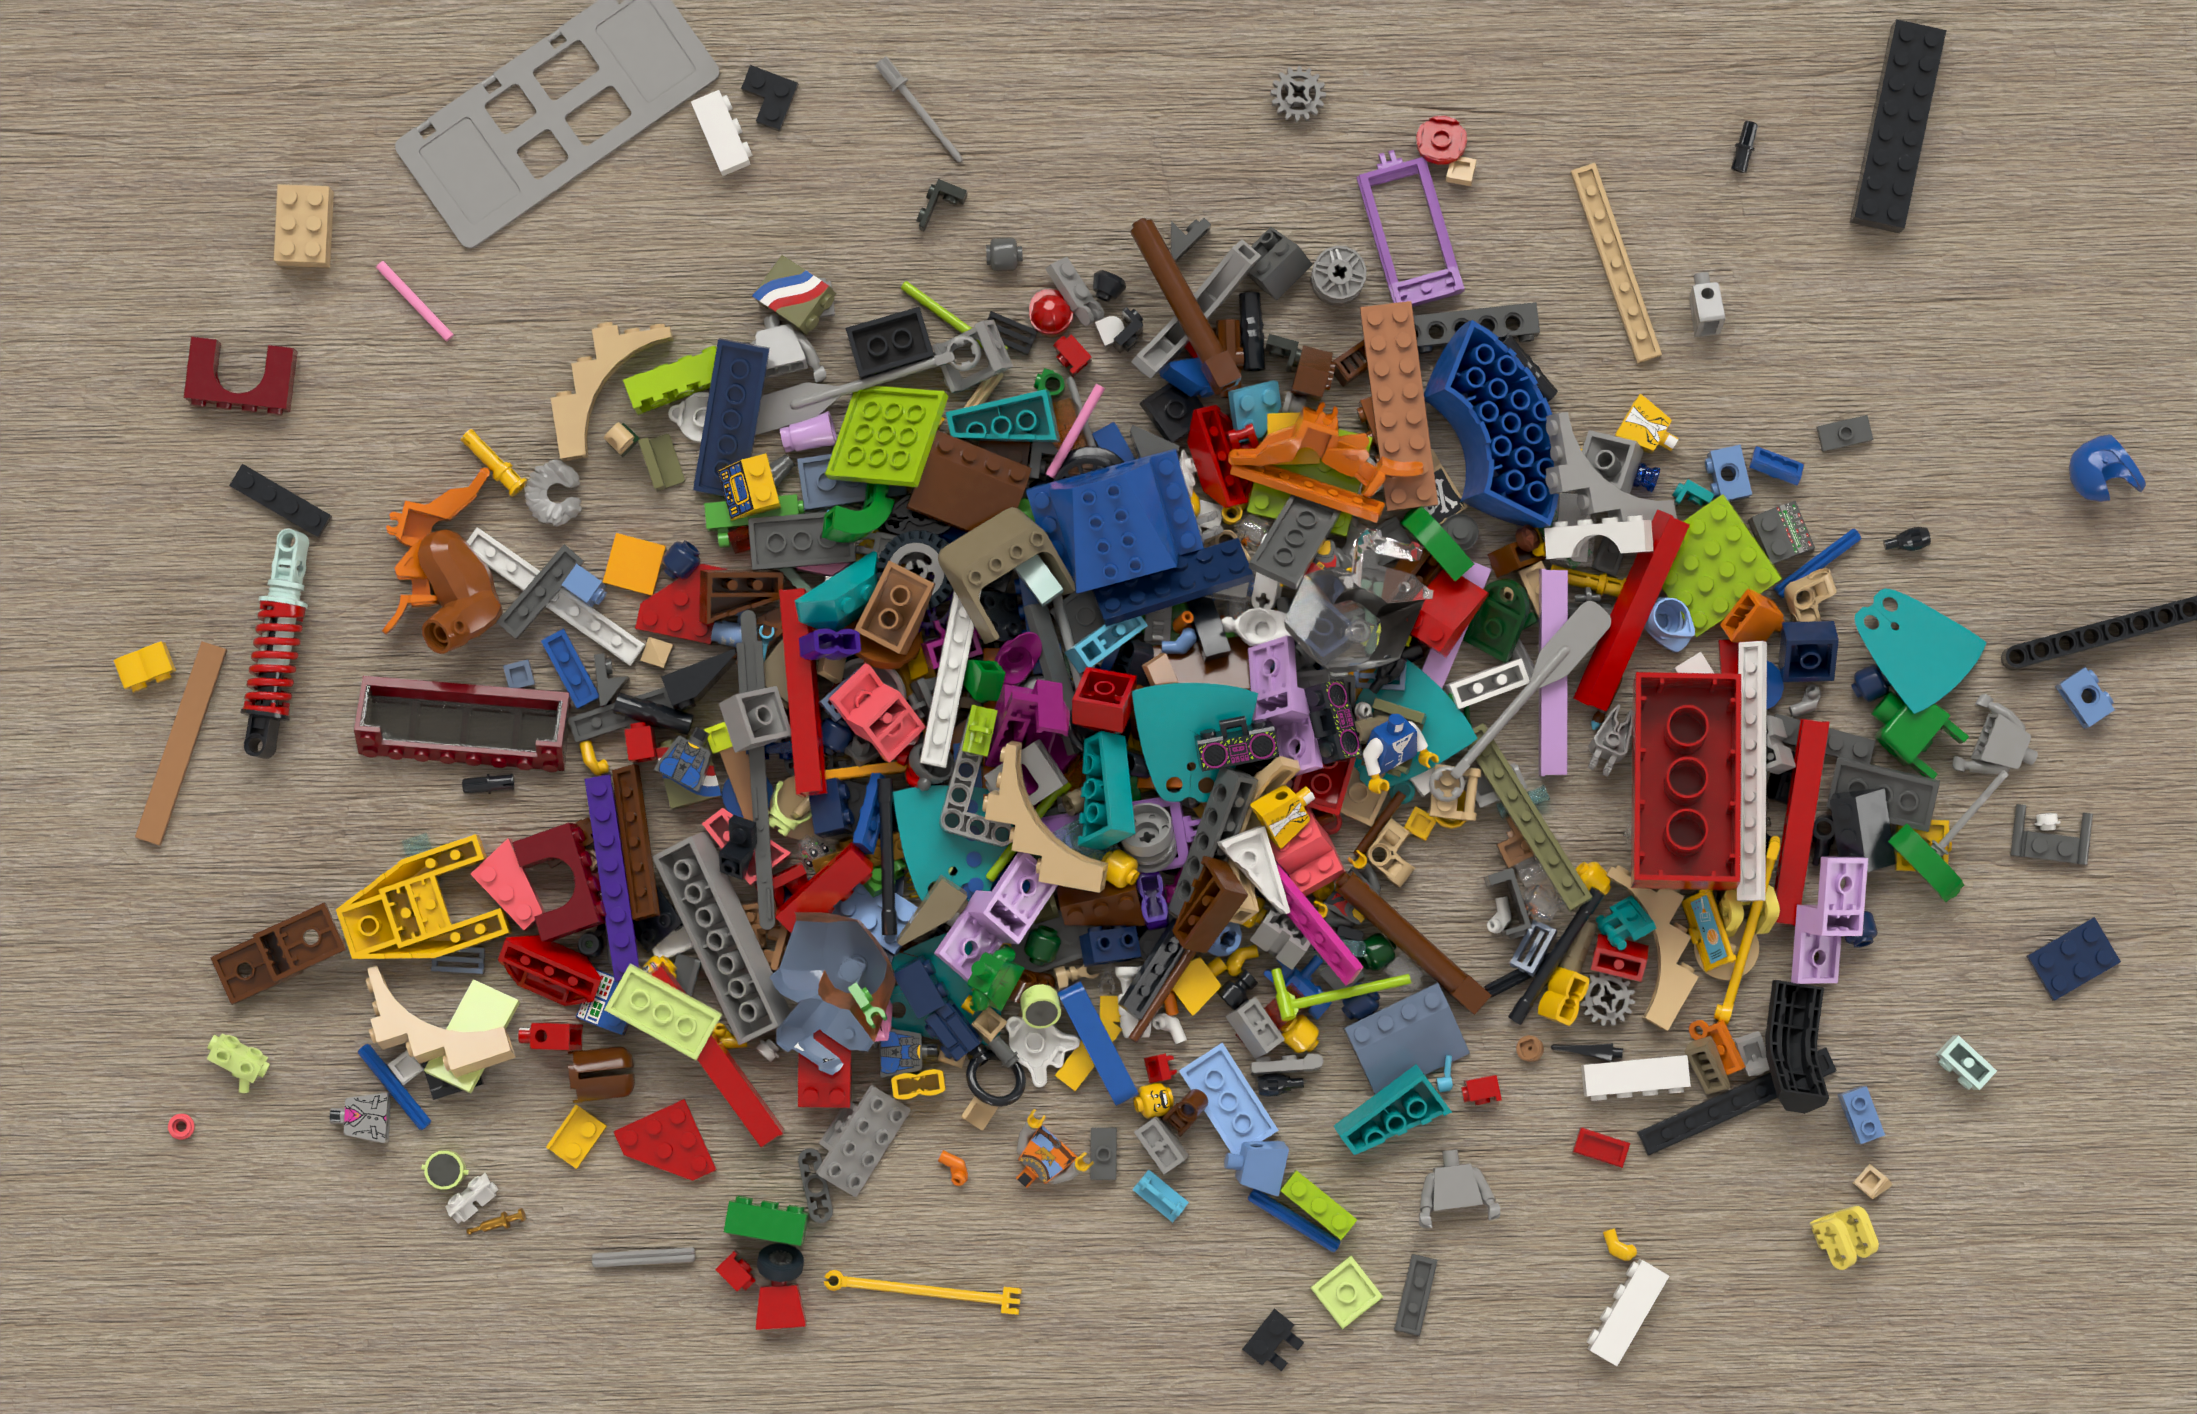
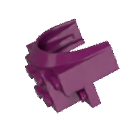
M1037 679L1033 689L1004 684L994 709L998 711L988 756L985 757V766L996 768L1003 763L1000 762L1002 747H1006V744L1010 741L1022 742L1023 750L1040 739L1050 754L1055 734L1060 733L1068 736L1070 710L1063 700L1062 683ZM1021 764L1024 784L1028 796L1038 790L1039 786L1028 768Z

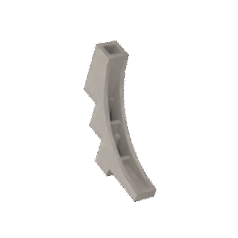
M1242 239L1231 248L1194 294L1207 320L1231 296L1261 257L1258 252ZM1176 316L1132 360L1137 369L1150 379L1169 362L1177 358L1189 342Z
M1568 412L1546 416V431L1551 444L1550 455L1554 461V467L1546 469V484L1549 487L1550 494L1577 490V505L1581 516L1608 511L1609 518L1618 517V522H1627V516L1642 515L1643 520H1651L1652 522L1658 509L1673 515L1677 519L1674 500L1654 501L1638 498L1621 491L1605 480L1592 467L1581 451L1572 431Z

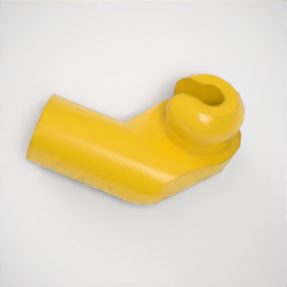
M581 742L579 747L584 764L594 775L602 776L603 773H608L610 769L607 760L597 761L592 742Z

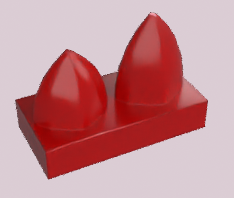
M802 861L773 875L776 907L779 908L784 902V884L794 894L808 882L806 869Z

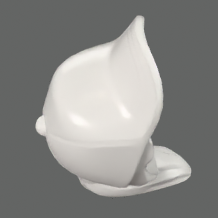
M1266 608L1248 609L1236 620L1228 616L1221 620L1225 632L1238 633L1241 639L1249 646H1256L1287 635L1291 636L1285 629L1284 621L1295 632V624L1289 615Z

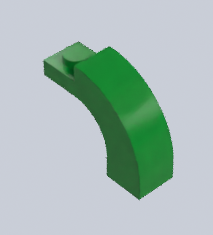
M867 483L864 507L860 511L836 505L825 513L822 538L835 542L850 543L865 538L880 527L889 517L894 505V500L886 497L889 485Z
M1422 506L1409 510L1405 514L1404 519L1400 521L1402 526L1429 552L1454 581L1458 580L1474 565L1459 545Z
M1906 823L1888 842L1927 881L1934 891L1945 902H1948L1951 898L1957 896L1964 886L1962 879Z

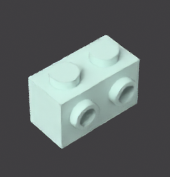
M1953 1035L1935 1054L1940 1058L1938 1063L1948 1072L1953 1070L1959 1076L1958 1082L1967 1090L1971 1088L1973 1090H1980L1997 1072L1959 1035Z

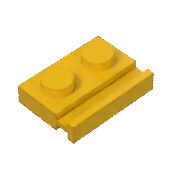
M576 1104L546 1148L578 1169L607 1125Z

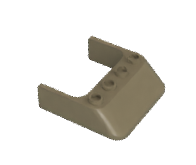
M1011 507L1002 511L943 547L938 554L939 565L985 644L996 641L1000 637L980 603L979 594L981 589L1036 554L1040 555L1044 564L1063 588L1062 595L1076 591L1073 579L1046 532L1018 508Z

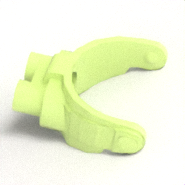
M779 781L772 795L769 826L773 829L777 826L779 828L777 832L786 837L790 830L794 831L799 824L809 820L812 814L810 811L807 816L800 820L786 818L780 812L777 804L778 792L784 783Z

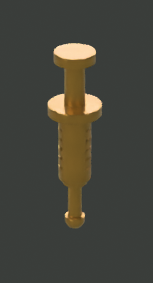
M522 1208L518 1209V1213L509 1216L504 1211L501 1212V1216L483 1221L478 1227L468 1228L466 1233L471 1235L473 1232L480 1230L486 1232L502 1226L507 1229L510 1228L511 1221L518 1219L525 1221L526 1215Z

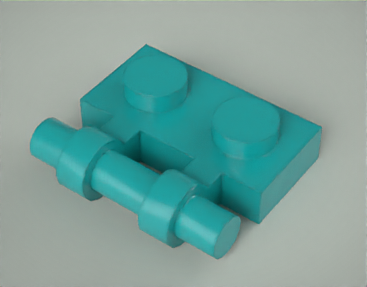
M1632 895L1609 907L1612 914L1607 917L1599 915L1596 918L1600 932L1603 935H1607L1609 943L1619 950L1626 948L1625 938L1630 936L1635 941L1657 929L1654 921Z

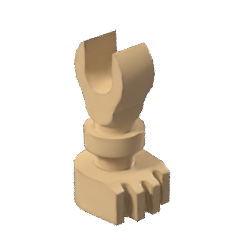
M1084 964L1078 968L1071 966L1069 970H1065L1064 966L1053 968L1058 991L1068 987V980L1076 982L1078 978L1082 977L1094 979L1099 973L1089 975Z

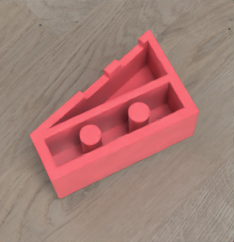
M721 808L702 823L721 849L729 841L728 820L733 816L724 808ZM770 839L773 870L792 854ZM755 850L745 876V880L750 886L757 883Z
M508 838L471 875L524 931H528L536 923L534 916L546 912L525 868L519 867L512 844L513 841Z

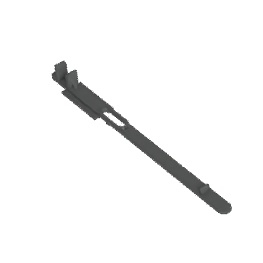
M746 610L741 614L742 643H736L739 694L765 688L763 643L758 641L757 629H759V624H757L755 613L751 610ZM761 746L749 750L753 821L756 822L757 826L755 859L759 923L763 929L770 930L775 926V906L765 747Z

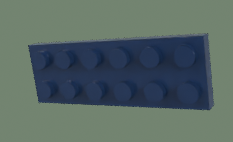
M722 338L718 339L693 487L694 491L724 496L718 471L742 459L752 457L770 347Z
M1235 538L1181 555L1178 558L1177 567L1092 589V592L1107 627L1254 581V575L1252 570L1249 569V562L1239 538Z

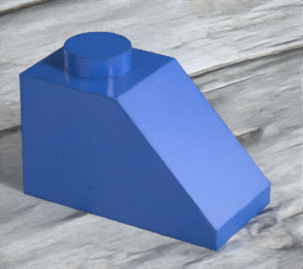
M1199 358L1169 362L1159 372L1160 377L1190 397L1201 395V398H1206L1214 395L1210 384L1201 370L1202 363Z

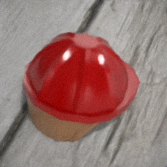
M1043 289L1037 292L1031 299L1029 306L1031 325L1044 337L1056 338L1062 336L1073 321V312L1058 290Z

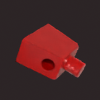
M531 1023V1028H520L518 1032L519 1043L530 1044V1049L582 1050L583 1024Z
M771 1280V1286L760 1287L756 1330L807 1326L798 1284L787 1285V1281L777 1282Z

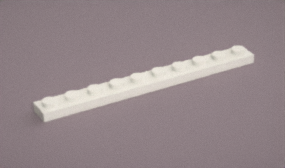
M1739 642L1738 674H1741V857L1737 901H1765L1767 642Z

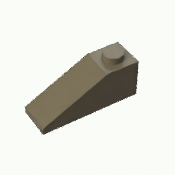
M940 875L898 935L897 943L903 946L952 919L956 913L961 914L969 902L966 900L968 897L967 891L943 875Z

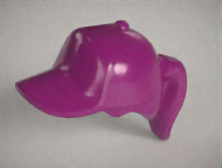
M1022 633L1013 640L1006 641L998 651L995 661L1006 673L1002 689L1004 684L1013 686L1021 683L1033 670L1042 652V642L1036 633Z

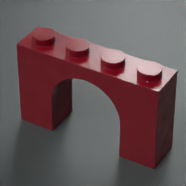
M191 337L183 397L187 401H191V406L206 407V403L216 404V408L231 410L232 406L242 407L241 411L257 413V409H265L267 414L282 416L283 412L291 411L297 350L291 347L268 345L265 372L261 382L248 392L233 393L227 391L222 386L218 376L221 343L217 339Z
M568 822L512 842L519 867L530 868L553 859H561L570 866L575 877L574 893L565 905L534 916L541 941L552 942L606 923L605 916L607 914L603 901H600L598 894L600 890L599 882L593 876L590 868L592 866V859L584 848L583 841H585L583 830L576 823Z

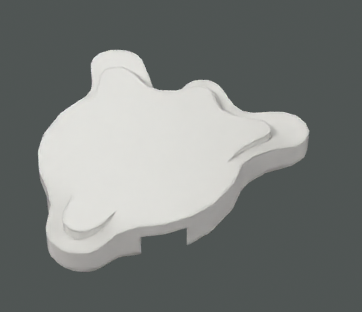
M709 392L693 393L685 401L673 405L668 412L670 420L675 422L683 434L693 442L701 443Z
M1011 1016L1007 1020L1006 1028L1009 1032L1010 1048L1013 1052H1018L1017 1056L1020 1058L1018 1062L1028 1068L1033 1084L1038 1088L1045 1086L1047 1083V1066L1052 1065L1055 1068H1061L1064 1064L1065 1053L1079 1047L1080 1039L1078 1036L1065 1034L1058 1030L1054 1024L1047 1028L1038 1029L1026 1024L1023 1017Z

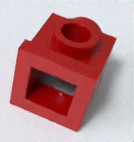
M1072 334L1068 338L1062 336L1053 345L1058 353L1056 356L1057 360L1065 368L1071 367L1069 374L1072 377L1092 361V356Z
M1497 1075L1464 1081L1465 1086L1461 1087L1463 1101H1474L1475 1106L1490 1103V1097H1494V1101H1502Z
M735 1250L715 1270L736 1292L741 1288L746 1291L756 1279L750 1273L753 1268L743 1258L738 1260L736 1256L739 1253Z

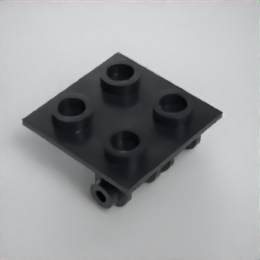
M981 590L980 603L1000 638L996 641L1002 647L1006 641L1013 640L1022 634L1017 594Z
M657 885L660 915L640 921L633 920L635 936L647 953L672 931H678L684 926L681 918L674 910V906L669 903L670 901L666 899L661 892V888Z

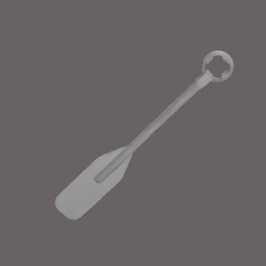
M966 335L957 336L947 345L946 353L844 385L833 386L802 383L763 395L756 435L816 417L843 395L937 366L949 364L956 370L968 371L978 364L981 357V348L972 337ZM965 340L970 341L973 344L970 348L972 354L976 355L972 363L968 360L962 362L961 366L954 363L956 360L954 352H951L953 345L959 346L965 344Z
M1587 601L1581 604L1539 652L1529 684L1455 767L1442 766L1433 771L1430 776L1429 787L1435 798L1440 801L1450 802L1460 797L1465 786L1463 773L1537 689L1567 676L1604 635L1611 625V618L1600 605L1594 601ZM1445 770L1450 771V775L1455 779L1459 778L1460 782L1459 788L1455 787L1451 791V797H1443L1444 792L1434 787V780L1438 781L1443 776L1442 771Z

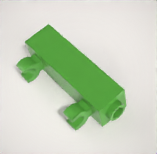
M797 494L778 496L781 508L733 521L730 519L726 501L704 503L706 528L708 532L718 531L720 548L730 547L729 530L749 528L748 518L805 514L803 500L799 501Z

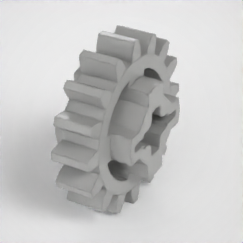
M1298 66L1297 71L1293 72L1292 68L1288 67L1287 75L1282 72L1279 73L1278 77L1281 81H1273L1272 85L1277 89L1270 92L1271 96L1276 97L1272 101V106L1279 105L1277 114L1285 112V120L1287 121L1291 116H1294L1295 123H1298L1302 116L1305 121H1309V114L1317 116L1318 111L1316 107L1323 108L1324 103L1319 99L1326 98V93L1320 91L1325 87L1324 82H1317L1319 74L1310 75L1311 68H1308L1306 72H1302L1301 66ZM1295 78H1301V79H1304V81H1303V82H1300V81H1295L1294 79H1295ZM1283 86L1285 87V90L1288 92L1285 100H1282L1281 90ZM1312 88L1315 90L1314 102L1309 97V92ZM1294 90L1296 92H1300L1302 90V98L1299 96L1294 98ZM1302 107L1303 110H1294L1291 108Z
M1598 972V978L1592 974L1589 975L1591 982L1584 996V1001L1579 1003V1006H1586L1587 1008L1583 1015L1591 1014L1592 1023L1600 1019L1601 1026H1605L1607 1020H1609L1611 1026L1615 1025L1616 1018L1624 1021L1623 1013H1632L1628 1005L1635 1004V1001L1629 998V995L1634 994L1635 991L1627 989L1631 982L1629 980L1622 982V977H1613L1610 974L1605 976L1602 972ZM1608 981L1616 983L1621 990L1616 991L1611 988ZM1598 983L1597 993L1595 996L1590 997L1592 988ZM1605 990L1607 994H1612L1613 999L1609 1000L1608 1006L1606 1002L1601 1001ZM1624 999L1620 1010L1615 1012V1006L1618 1001ZM1598 1005L1601 1007L1605 1015L1596 1012L1592 1006Z

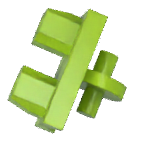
M976 705L971 706L962 746L963 752L988 756L998 710Z

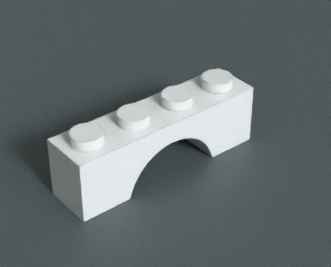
M1642 515L1627 516V522H1618V517L1602 518V524H1593V519L1577 520V526H1568V521L1552 522V528H1544L1546 559L1579 557L1584 544L1597 535L1610 538L1617 545L1620 553L1653 551L1651 520H1643Z

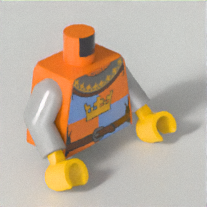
M1033 1109L1019 1133L1017 1153L1020 1157L1018 1160L1026 1167L1016 1179L1026 1188L1037 1177L1045 1184L1049 1182L1055 1185L1070 1181L1082 1171L1088 1170L1094 1162L1086 1164L1083 1161V1157L1087 1153L1084 1152L1079 1157L1042 1125L1046 1116L1044 1115L1040 1120L1034 1117L1036 1109Z

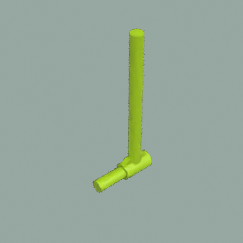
M1281 968L1271 970L1282 1021L1296 1018L1298 1009L1411 984L1410 975L1405 974L1295 999L1294 995L1287 992Z

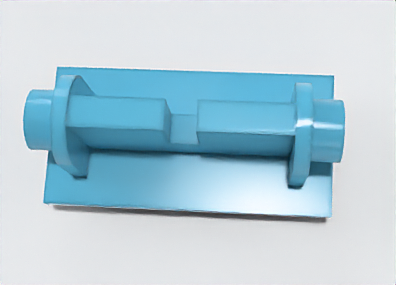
M1150 1170L1144 1174L1132 1189L1172 1223L1189 1203Z

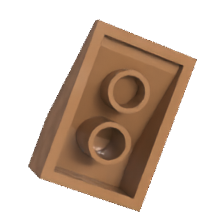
M888 561L855 631L899 654L907 655L919 631L935 583L892 561Z

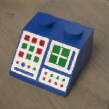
M595 969L602 978L593 1002L581 1003L576 1017L620 1035H625L629 1023L604 1010L619 982H615L614 975Z

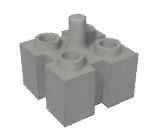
M1771 715L1766 716V779L1769 778L1767 772L1781 774L1796 768L1791 748L1783 746L1782 741L1788 739L1783 720Z
M1274 906L1250 939V941L1264 951H1268L1270 955L1276 956L1277 960L1291 970L1294 969L1311 945L1288 915L1280 914Z

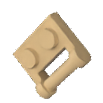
M1435 764L1434 771L1439 767L1448 765ZM1468 768L1463 773V776L1468 777L1464 812L1457 811L1458 798L1454 801L1445 802L1438 800L1431 793L1429 816L1476 821L1477 813H1474L1477 783L1478 778H1481L1482 770ZM1445 770L1442 771L1443 776L1438 781L1434 780V787L1444 792L1443 797H1451V791L1455 787L1459 788L1460 782L1459 778L1455 779L1450 775V771Z

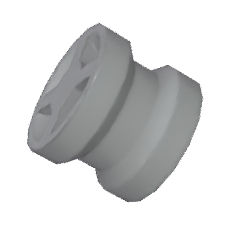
M1287 392L1281 413L1301 412L1307 397H1296L1293 393Z

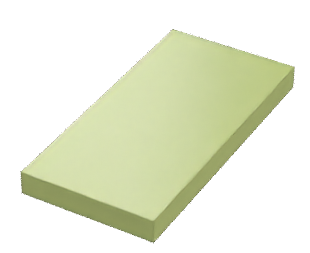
M631 963L604 1009L694 1060H697L722 1015L720 1012Z
M473 979L446 1030L477 1032L499 1027L506 1029L520 1002ZM441 1056L429 1060L424 1071L471 1094L485 1068L455 1077L451 1070H446Z

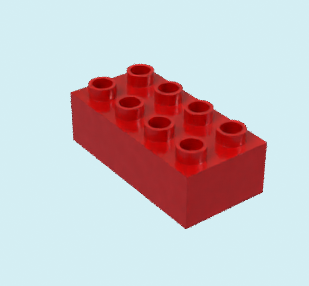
M1636 672L1633 681L1631 888L1736 890L1740 883L1741 674Z

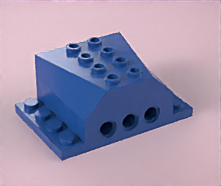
M1176 449L1026 490L1035 523L1048 535L1075 583L1076 594L1177 567L1179 555L1204 549V543Z

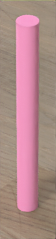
M384 261L377 265L376 269L446 342L449 341L454 334Z
M1098 384L1094 386L1045 474L1055 478L1105 388Z

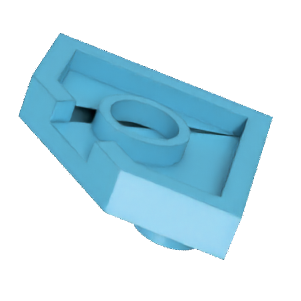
M1272 380L1228 391L1233 429L1238 431L1244 429L1245 425L1252 423L1257 438L1263 437L1267 430V414L1278 413L1282 407L1278 381ZM1249 438L1240 440L1239 442L1241 443L1249 441Z

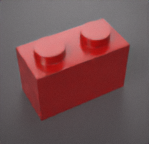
M645 722L630 724V729L624 730L628 760L633 764L658 760L655 749L657 748L655 729L648 726Z
M1598 933L1592 955L1591 970L1641 982L1648 959L1649 945L1625 940L1627 943L1626 948L1619 950L1609 943L1607 935Z

